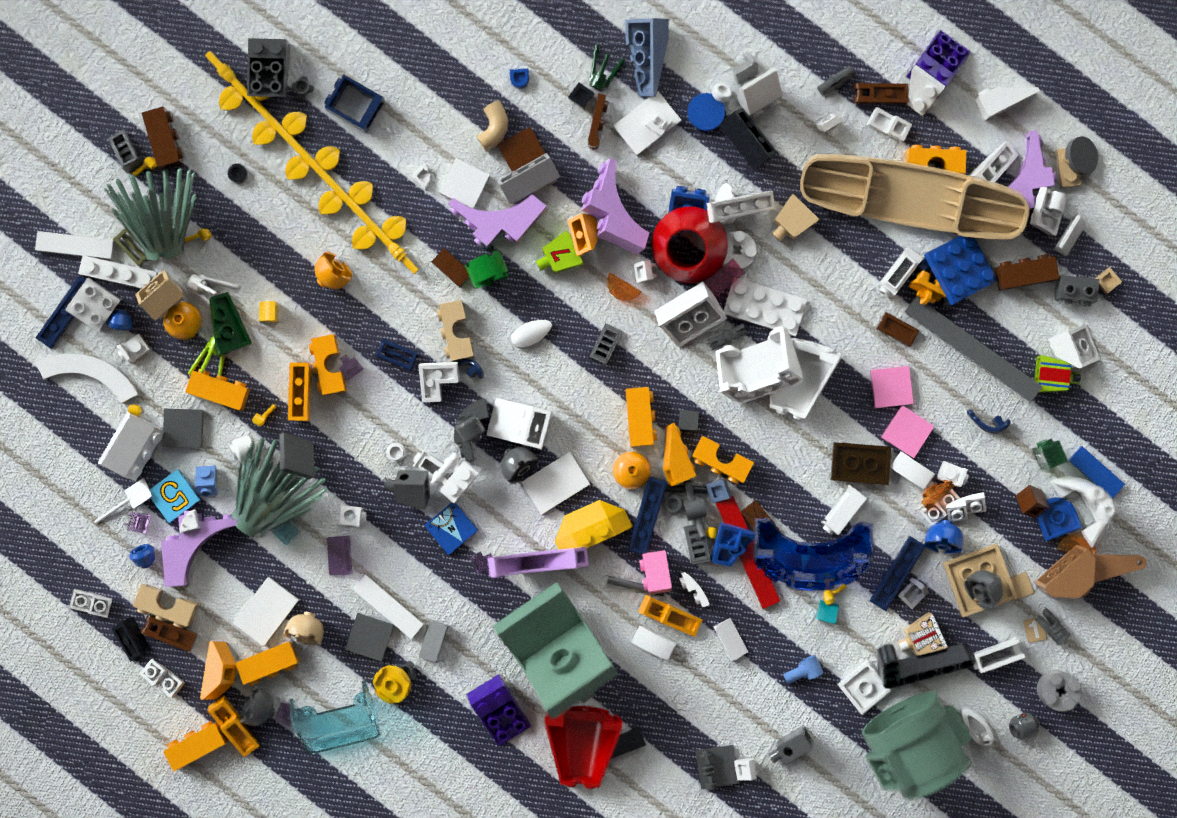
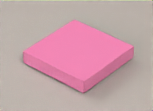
M909 366L870 370L875 408L914 404Z
M901 405L881 438L911 458H914L935 426Z

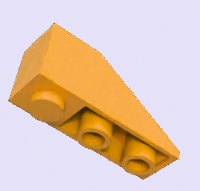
M675 423L665 427L663 471L670 487L696 477V468L688 457V449L683 444L680 429Z

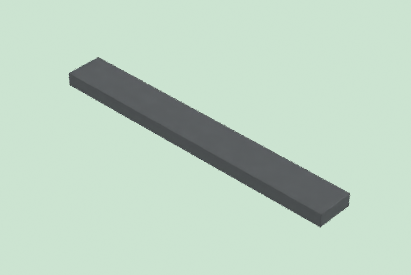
M917 296L904 312L1031 403L1041 390L1042 386L931 306L920 304V299Z

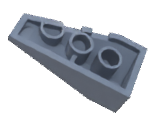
M625 19V39L627 45H630L632 53L630 59L631 62H634L636 69L634 76L639 96H656L669 39V19Z

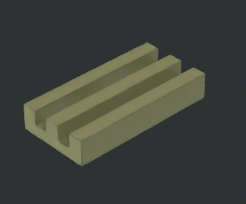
M124 228L113 240L138 267H142L143 263L147 262L148 259L125 235L128 233L131 236L126 228ZM121 237L142 258L140 261L119 240Z

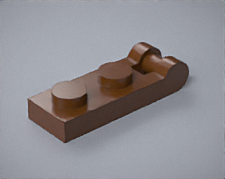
M854 84V90L856 91V97H854L855 104L908 103V84ZM864 90H869V96H864Z
M598 94L589 133L588 147L591 150L598 149V131H602L604 126V120L601 118L602 113L607 112L608 101H605L606 95Z
M147 615V623L145 627H142V634L185 651H192L198 633L186 628L176 627L168 621L158 620L153 615ZM154 624L159 625L157 631L152 630Z

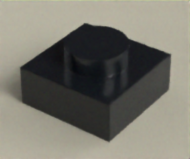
M578 82L568 96V99L584 110L594 96V92Z

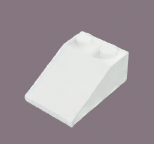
M775 67L745 84L740 89L737 101L741 108L743 107L750 117H754V119L762 115L764 109L768 107L772 109L780 104L779 100H781L783 95Z

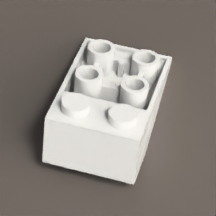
M496 398L486 435L542 450L552 412Z

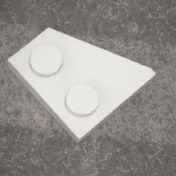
M915 65L911 72L907 105L923 116L943 91L945 85Z

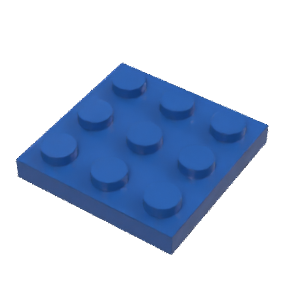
M958 236L924 254L950 305L998 281L974 237Z

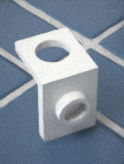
M342 505L339 524L362 527L363 523L366 522L367 512H364L363 507ZM346 511H354L355 519L353 521L345 519L344 514Z

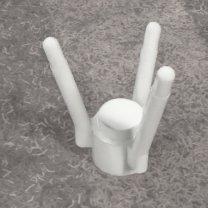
M193 274L187 284V287L192 289V293L200 297L209 306V300L200 292L207 291L213 295H216L217 292L207 287L208 283L206 281L238 288V285L209 278L202 274L200 276Z

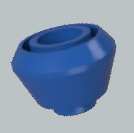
M116 310L115 313H111L106 322L108 328L130 331L133 328L131 316L127 315V311Z
M150 544L137 546L131 550L129 559L137 567L148 568L155 560V548Z

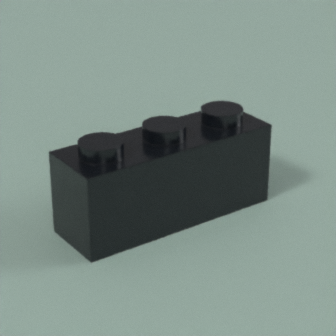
M743 107L734 111L719 125L724 135L731 140L735 149L741 153L747 165L753 170L761 167L777 153Z

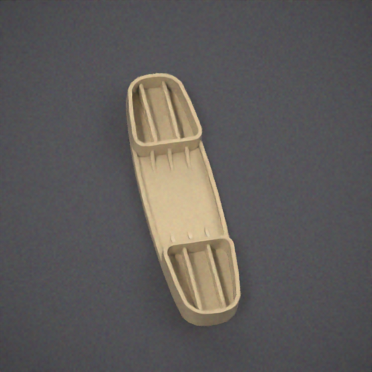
M817 154L805 162L800 181V190L803 197L808 202L851 216L862 215L912 227L957 233L963 237L1012 239L1018 237L1024 231L1029 216L1028 203L1020 191L949 170L889 159L840 154Z

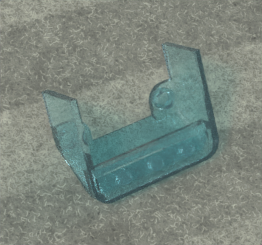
M365 680L361 681L363 692L354 696V704L317 713L316 709L311 706L298 708L294 699H289L291 725L305 752L316 754L373 740L380 736V727L373 697Z

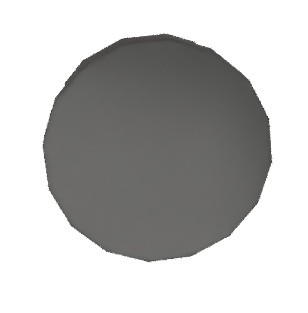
M1084 136L1076 137L1068 142L1065 156L1066 160H1069L1070 164L1068 165L1070 169L1079 175L1088 174L1095 170L1098 164V152L1094 143Z

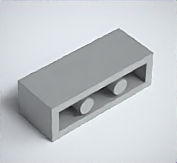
M546 153L497 180V183L506 200L511 205L520 203L529 194L534 195L538 193L540 188L545 185L550 186L560 178V175L551 158Z

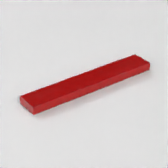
M734 496L715 503L724 523L748 530ZM752 541L746 547L747 550L739 555V558L762 609L780 602V599L756 545Z

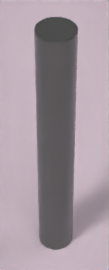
M611 576L608 577L607 584L648 593V590H644V586L641 583ZM659 593V594H654V595H658V596H662V597H663V596H664V593Z

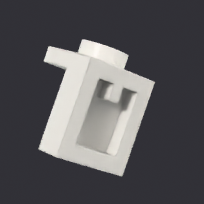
M137 334L125 344L117 346L120 350L118 354L122 360L130 363L135 362L151 350L140 334Z
M943 461L936 479L955 487H961L968 480L969 475L966 474L968 469Z

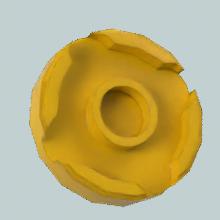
M388 665L381 668L373 679L376 695L387 703H400L410 693L411 681L408 674L397 666Z

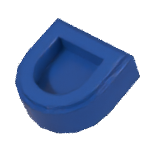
M529 68L510 69V81L513 87L522 89L528 85Z

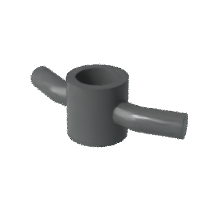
M687 480L684 482L688 502L683 503L688 521L694 520L699 538L704 539L707 537L702 518L707 516L702 498L696 499L692 482Z

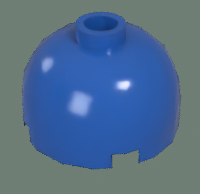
M942 520L941 523L932 525L927 530L924 540V546L934 552H938V549L945 550V554L961 553L964 545V537L961 530L948 520Z

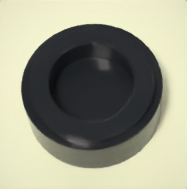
M238 163L232 164L227 171L229 179L234 183L244 182L248 175L246 168Z

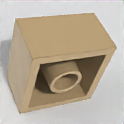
M164 269L135 295L139 305L156 321L158 318H163L168 313L170 307L178 305L183 300L184 293L180 285Z

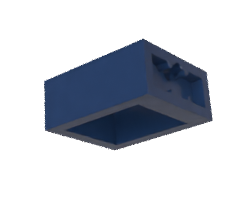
M343 74L341 78L336 80L332 95L329 94L324 102L325 109L367 133L383 106L385 99L383 96ZM347 85L373 99L360 122L335 109Z

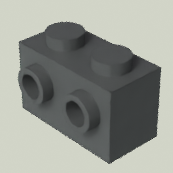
M1060 275V279L1056 280L1054 300L1060 301V304L1071 305L1072 302H1078L1079 306L1089 307L1098 301L1099 279Z

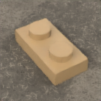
M1066 148L1057 149L1056 159L1060 188L1080 186V175L1070 169L1068 165L1070 164L1069 160H1066Z

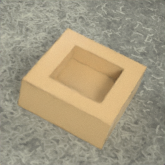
M1110 267L1095 278L1099 279V288L1105 295L1122 282Z

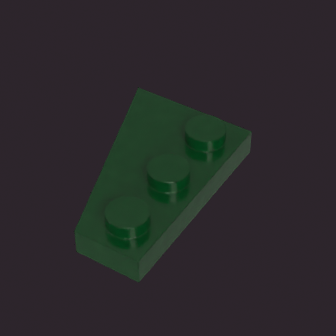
M229 292L211 297L209 303L217 357L251 345V339Z

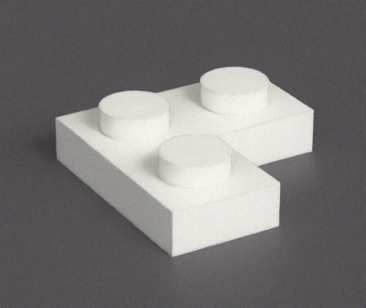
M458 362L419 364L422 402L442 401L441 383L459 382Z

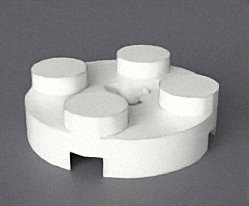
M742 231L728 233V250L723 265L737 270L748 267L756 255L754 240ZM733 246H740L742 248L740 251L741 255H734L732 253L734 250Z

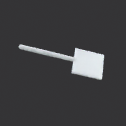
M142 478L126 489L125 492L128 498L95 520V523H99L128 502L135 509L153 497L145 479Z

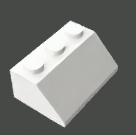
M704 282L655 310L659 326L678 347L727 319L714 294Z
M127 412L98 463L125 478L136 481L141 475L146 462L151 458L156 445L161 441L165 431L151 422Z

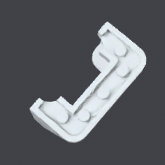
M784 327L774 328L769 334L770 340L742 350L732 345H727L717 350L716 359L720 392L737 403H745L801 384L803 382V373L788 330Z

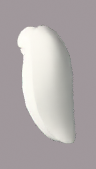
M536 320L525 323L513 333L511 342L516 347L533 345L548 334L552 324L548 320Z
M967 707L963 708L961 711L962 722L969 729L971 738L981 746H991L994 737L988 722L976 711Z

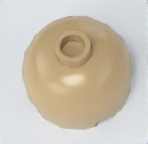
M304 612V615L298 614L293 616L288 621L284 631V636L291 639L292 635L296 638L297 642L308 645H317V643L321 645L324 634L322 623L311 612Z

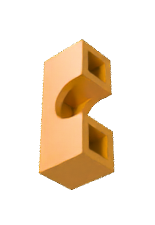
M912 145L911 148L906 150L905 162L927 166L930 160H936L941 163L944 170L961 174L966 173V150H961V147L942 149L941 146H931L929 149L923 148L922 145Z
M331 334L311 338L312 343L309 344L311 355L315 357L313 369L315 374L318 373L319 381H317L318 392H322L323 396L347 392L344 373H331L327 369L328 359L331 356L340 354L336 335Z
M701 436L691 456L694 458L693 462L702 467L705 464L712 467L710 471L720 476L722 473L729 476L727 480L737 485L739 482L744 483L754 462L739 454H735L730 463L723 464L716 457V451L720 444Z

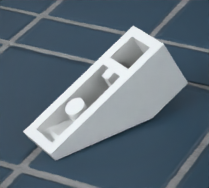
M1038 87L994 88L992 90L987 88L978 93L979 97L975 100V103L984 120H987L1029 99L1040 90Z
M1005 141L977 166L969 176L995 183L1018 157V154L1008 141Z

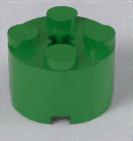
M500 250L493 251L494 255L492 256L485 254L464 265L473 287L484 289L492 285L491 281H501L509 277V271Z

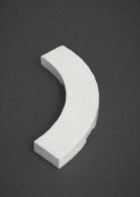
M60 354L35 362L45 380L60 374L79 373L91 376L104 383L113 391L122 404L139 395L135 386L125 375L111 364L95 357L82 354Z

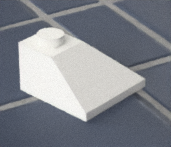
M1086 324L1049 338L1051 349L1056 357L1078 368L1100 360Z

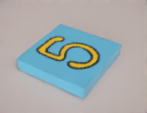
M179 469L150 489L153 496L151 497L152 501L168 523H171L178 516L182 515L184 511H187L201 501Z

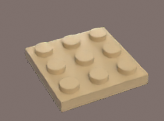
M998 543L942 562L961 617L985 610L977 605L979 601L976 598L972 600L969 597L964 586L966 578L976 571L987 570L1001 578L1004 592L1002 599L996 605L1017 598Z

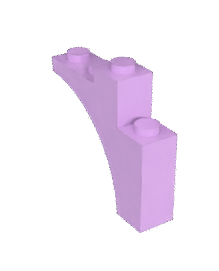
M1038 130L1030 131L1025 135L1026 153L1020 172L1008 186L1020 191L1025 196L1029 211L1033 210L1036 204V195L1033 194V191L1040 190V187L1050 189L1056 183V174L1052 171V167L1044 168L1045 156L1041 153L1042 138L1038 135Z
M610 158L600 165L598 169L600 175L593 189L584 194L581 211L600 219L597 225V229H599L597 237L637 255L645 249L649 232L640 227L629 216L622 205L615 182L617 161Z
M533 194L520 204L500 211L473 209L454 198L448 203L451 207V213L456 217L462 216L466 220L464 223L470 229L476 228L473 233L475 237L474 242L481 248L484 246L489 248L502 232L505 233L503 236L509 242L515 241L518 244L547 210L546 205Z
M184 511V515L178 516L179 530L183 518L190 511ZM197 514L200 529L180 533V539L178 535L167 536V540L161 541L165 587L188 585L190 567L201 546L216 533L235 526L238 520L234 518L232 521L231 514L223 515V519L216 520L215 516L204 517V521H202V514Z
M587 548L553 549L488 558L490 577L586 567L588 566Z

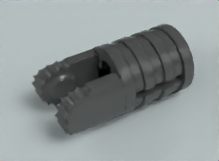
M1045 608L1042 611L1044 617L1038 616L1035 620L1057 645H1060L1071 634L1052 612Z

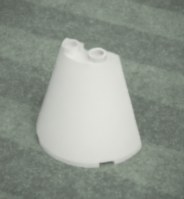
M793 338L791 340L803 373V382L770 394V408L776 409V412L779 414L787 415L790 412L794 415L793 418L805 420L841 360V353L837 352L836 355V350L830 347Z
M1065 476L1051 481L1060 498L1074 490L1079 492L1097 521L1081 532L1091 548L1097 545L1106 534L1111 517L1114 514L1113 502L1110 496L1090 481L1080 477Z

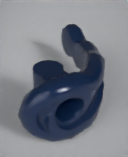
M471 359L455 361L458 362V367L472 366L466 370L469 378H474L476 375L480 379L484 378V371L476 361Z
M971 409L967 410V415L974 423L988 433H1000L1007 429L1011 423L1009 419L1003 422L1001 416H996L992 419L995 427H990L983 423Z

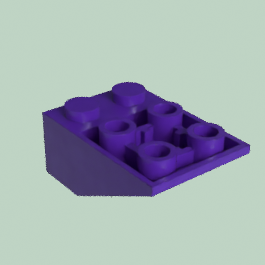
M939 30L915 65L941 82L946 88L971 51ZM912 69L910 70V72H909V73L907 74V76H906V77H907L908 79H910V80H911V72H912Z
M500 674L466 694L470 706L498 746L531 727L530 722Z

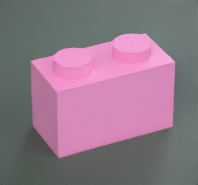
M665 550L642 554L643 560H639L641 571H645L646 578L642 579L644 590H648L649 595L671 592L672 587Z

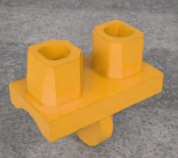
M926 271L918 273L916 279L909 284V288L917 291L916 295L921 297L920 304L926 305L928 302L933 304L935 301H940L943 297L946 298L937 279L934 280L933 284L929 282L931 275Z

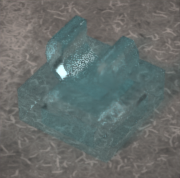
M291 522L278 526L272 531L285 545L300 532Z

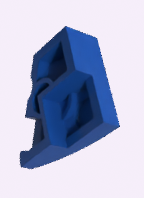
M720 522L710 555L712 563L731 567L736 562L737 557L747 550L746 547L758 538V534L741 527Z

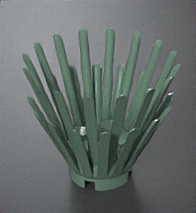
M179 168L177 170L176 191L173 195V213L171 186H169L167 169L163 170L164 193H159L160 211L150 171L146 172L149 198L147 195L142 197L134 175L129 176L134 192H131L132 199L129 198L119 179H116V184L121 193H116L110 184H107L108 189L104 188L119 210L118 212L112 208V213L145 251L146 259L159 260V257L164 256L165 259L181 255L184 251L183 242L196 201L195 193L189 202L195 174L193 172L191 175V169L187 171L185 189L184 181H181L182 169Z
M263 437L260 439L251 473L250 468L255 446L254 440L251 442V447H248L243 476L242 462L240 461L236 506L235 511L232 513V521L236 516L238 522L235 526L251 537L258 533L261 534L259 538H262L267 531L305 515L312 508H307L299 513L296 512L323 498L324 496L320 495L328 490L324 488L293 507L302 498L323 484L326 479L322 478L281 506L308 478L303 477L301 480L295 478L282 491L294 474L288 473L285 476L287 472H280L279 460L266 482L274 464L271 458L278 444L276 439L271 444L260 473L258 466L264 445ZM317 466L314 467V474L318 471Z

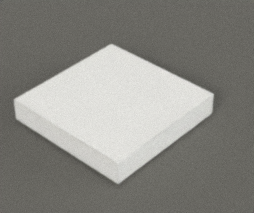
M455 158L439 193L450 199L454 198L465 206L474 209L490 175Z
M868 660L837 684L861 715L892 691L891 689L884 688L880 675Z

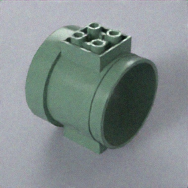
M935 692L920 693L892 705L874 717L862 730V735L871 749V752L865 758L882 788L887 791H900L904 799H916L940 790L961 776L970 765V759L963 749V746L972 740L969 729L963 724L958 710L953 705L943 706Z

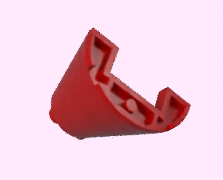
M572 706L554 719L547 713L544 717V723L560 785L572 788L576 787L577 784H583L587 789L599 788L622 730L621 718L616 714L613 716L609 715V711L606 709L592 706Z

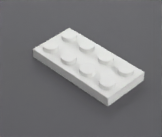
M734 277L723 311L726 316L772 330L777 327H784L790 335L796 336L807 299Z

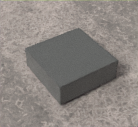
M680 410L678 428L681 430L698 431L699 411Z

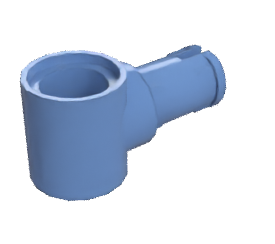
M812 655L801 660L798 665L799 667L783 675L787 684H790L803 677L804 679L808 678V680L816 678L824 672L816 655Z

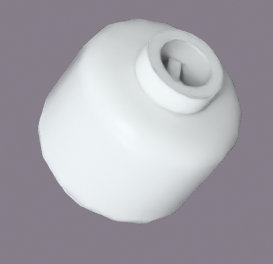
M246 435L232 441L230 451L234 461L245 462L248 447H251L252 442L250 436ZM256 439L254 440L255 446L252 460L255 459L256 452L258 449V442Z

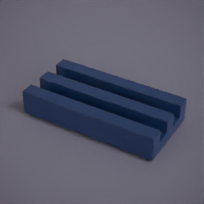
M384 338L376 354L377 357L412 371V367L419 355L417 352ZM385 344L413 355L412 359L385 348ZM382 351L410 362L409 366L382 355Z

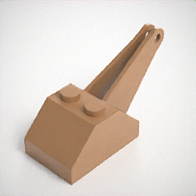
M1076 544L1034 581V584L1051 597L1080 598L1089 594L1090 588L1094 586L1095 582L1141 570L1146 567L1147 561L1140 555L1092 554L1089 549Z

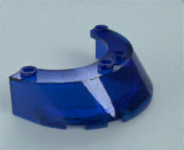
M755 518L754 562L758 569L765 572L767 578L774 582L778 580L784 582L786 587L810 591L834 589V585L842 583L848 585L857 581L858 576L862 573L866 574L872 564L874 552L873 523L859 522L853 525L846 535L834 541L805 543L793 540L782 534L772 520L768 518Z

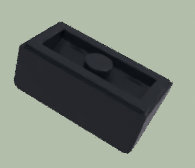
M133 617L111 628L130 662L151 650Z

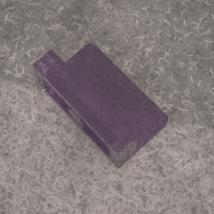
M350 535L328 537L329 575L353 574Z

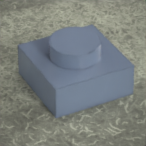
M726 479L710 482L706 485L712 503L732 497Z

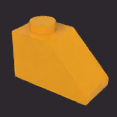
M582 213L567 220L576 255L581 256L594 250L599 238L597 237L599 230L597 229V218L590 214Z

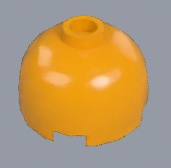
M325 251L315 263L314 270L317 282L324 288L340 289L351 280L353 273L345 262L341 265L335 259L337 255L329 251Z
M180 302L176 306L173 305L163 317L165 330L172 337L179 340H188L195 337L203 324L200 310L188 302Z
M635 451L621 454L613 465V476L616 482L626 489H638L644 486L651 474L647 458Z

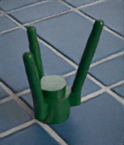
M596 44L588 81H590V87L603 91L604 87L608 88L611 80L625 60L621 59L606 79L607 75L603 73L610 57L609 54H606L600 72L595 74L599 45Z

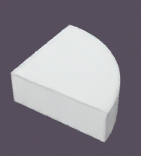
M423 163L411 177L427 190L430 185L431 174L427 165Z
M196 509L185 515L180 524V533L200 529Z

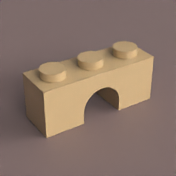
M458 300L439 304L440 309L437 310L439 321H443L444 328L441 329L443 340H447L448 347H445L447 359L450 358L451 362H455L461 359L475 358L470 337L460 339L454 335L455 325L467 320L463 301Z
M141 584L133 607L138 608V612L146 615L152 613L156 615V619L164 622L166 620L173 621V625L179 628L191 626L199 606L198 603L180 597L177 598L175 605L168 609L161 603V596L164 590L148 584Z

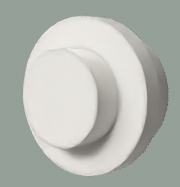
M393 443L388 446L386 454L389 460L399 462L404 459L406 450L402 444Z

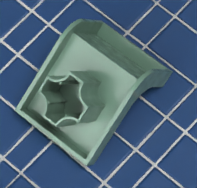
M557 582L493 625L496 634L520 664L546 712L552 719L579 701L584 704L596 695L595 690L618 675L593 632Z

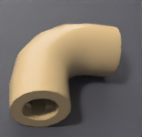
M500 100L484 108V112L489 119V127L477 135V138L485 152L498 145L508 130V117Z

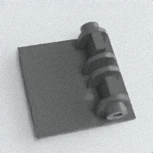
M733 745L695 751L701 789L712 790L715 787L739 783L734 763L736 758Z

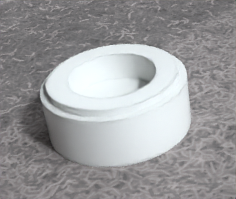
M718 83L713 88L712 95L720 102H727L732 95V90L728 85Z

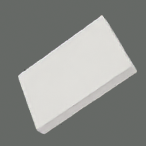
M658 91L656 96H650L613 125V128L636 156L661 138L646 127V124L656 110L672 120L664 134L681 122L679 116Z
M570 452L521 482L541 515L590 485Z
M267 577L233 624L262 646H265L300 599L272 578Z

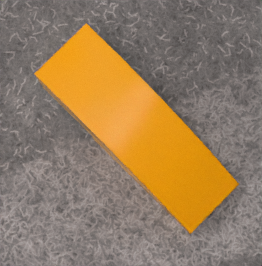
M645 594L638 610L639 613L693 637L696 636L703 620Z
M225 695L208 706L209 714L219 724L220 730L243 757L259 747L256 738L248 726L240 722L242 718Z

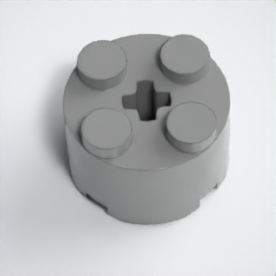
M1052 670L1040 677L1037 683V694L1042 703L1049 708L1057 711L1072 710L1080 700L1081 685L1071 674L1060 670ZM1056 689H1062L1061 693L1056 692Z

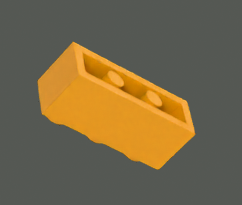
M289 362L288 420L311 422L312 364Z
M200 369L198 372L192 370L185 393L244 411L250 389L245 388L246 384L238 381L232 384L227 382L228 378L217 375L214 378L209 376L210 372L204 370L203 373H200Z
M649 387L626 389L630 447L654 445V441H657L656 429H652V422H655V411L651 410L650 403L654 402L653 391H649Z
M293 640L238 661L235 664L243 685L249 683L252 686L261 682L260 678L267 676L269 679L279 675V670L285 668L287 672L296 668L300 658Z
M209 721L201 726L202 730L196 733L192 730L184 735V740L178 742L176 739L167 744L168 748L163 753L173 772L229 742L220 730L217 722L212 723V721Z

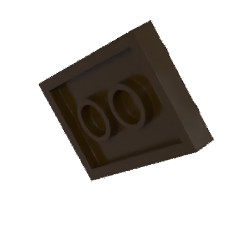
M833 442L830 480L889 485L892 447Z

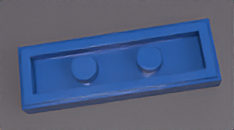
M1080 446L1068 459L1091 482L1105 491L1111 499L1125 485L1083 446Z

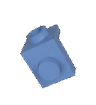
M215 465L196 467L195 488L199 496L210 497L218 495L216 487L217 468Z

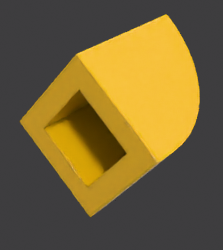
M276 301L259 302V322L279 323V303Z

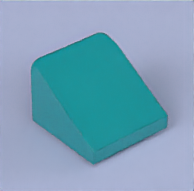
M820 600L815 619L835 624L839 605H826L825 601Z

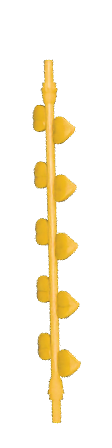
M209 51L205 57L217 68L219 76L233 85L221 92L219 97L220 109L224 111L239 108L244 96L267 120L259 122L254 127L252 133L254 145H266L273 142L278 132L300 155L292 157L286 164V178L288 180L302 179L307 176L311 166L332 188L333 191L325 192L319 200L320 214L328 215L339 212L344 201L367 225L360 226L355 230L352 237L353 248L355 250L371 248L377 236L388 247L395 260L397 259L399 262H402L413 274H416L419 268L407 257L408 254L405 252V249L392 241L404 235L406 219L401 216L390 217L385 220L381 230L358 206L366 204L371 200L373 185L366 181L357 182L351 186L348 195L325 171L337 166L340 150L332 146L324 147L317 152L314 160L292 137L304 131L306 127V114L291 112L284 117L281 125L259 102L269 97L247 96V89L236 78L230 66L222 63Z

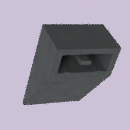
M248 38L247 96L286 97L290 65V42L287 39Z

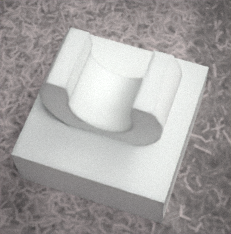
M656 110L646 124V127L662 137L672 123V120Z
M830 114L816 123L819 131H827L829 136L832 135L834 137L839 133L835 125L841 121L837 115Z
M646 260L634 264L637 283L646 282L658 276L657 274H652V268L656 266L655 263Z
M738 759L734 761L737 780L757 779L758 771H755L754 765L757 763L756 760Z

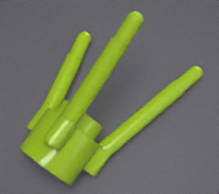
M214 337L207 341L205 348L189 370V375H191L192 370L196 369L207 352L209 353L200 369V373L204 372L212 354L217 356ZM225 354L220 356L218 371L220 376H222Z

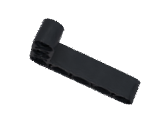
M967 643L901 660L898 659L892 644H885L877 649L878 672L886 689L964 670L975 664L974 657Z

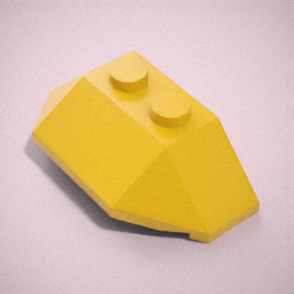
M598 500L565 515L555 543L558 549L589 548L632 528V524L624 509Z

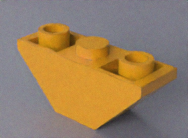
M210 641L200 699H218L234 684L236 662L227 643L224 641Z

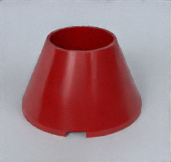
M687 206L669 212L659 221L653 232L651 248L654 260L664 274L679 282L697 283L710 278L720 269L727 255L728 239L720 221L709 222L707 210ZM681 230H692L698 233L706 245L705 257L699 262L692 264L679 261L671 250V239L675 233Z

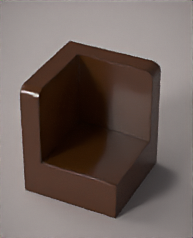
M1028 485L1016 495L1023 514L1036 519L1050 508L1043 491L1034 486Z

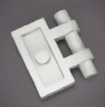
M453 453L444 460V465L439 471L434 472V477L429 481L434 487L439 481L444 485L439 491L453 503L459 499L479 475L465 461L458 466L455 462L460 457L456 453ZM452 468L455 472L447 480L444 475Z

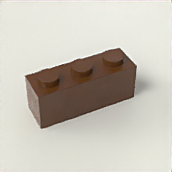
M162 106L142 112L157 167L162 171L182 165L184 153L177 144L179 136L177 130L172 127L171 122H174L171 111Z
M1049 254L1037 256L1036 260L1031 261L1030 257L1019 259V263L1014 264L1011 261L1002 262L999 267L995 268L999 291L1060 279L1056 257H1049Z

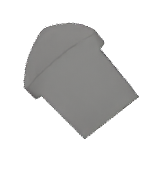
M749 52L743 54L746 61L732 69L734 79L738 84L758 73V64Z
M911 578L907 586L897 596L910 609H913L924 596L929 594V591L920 581Z

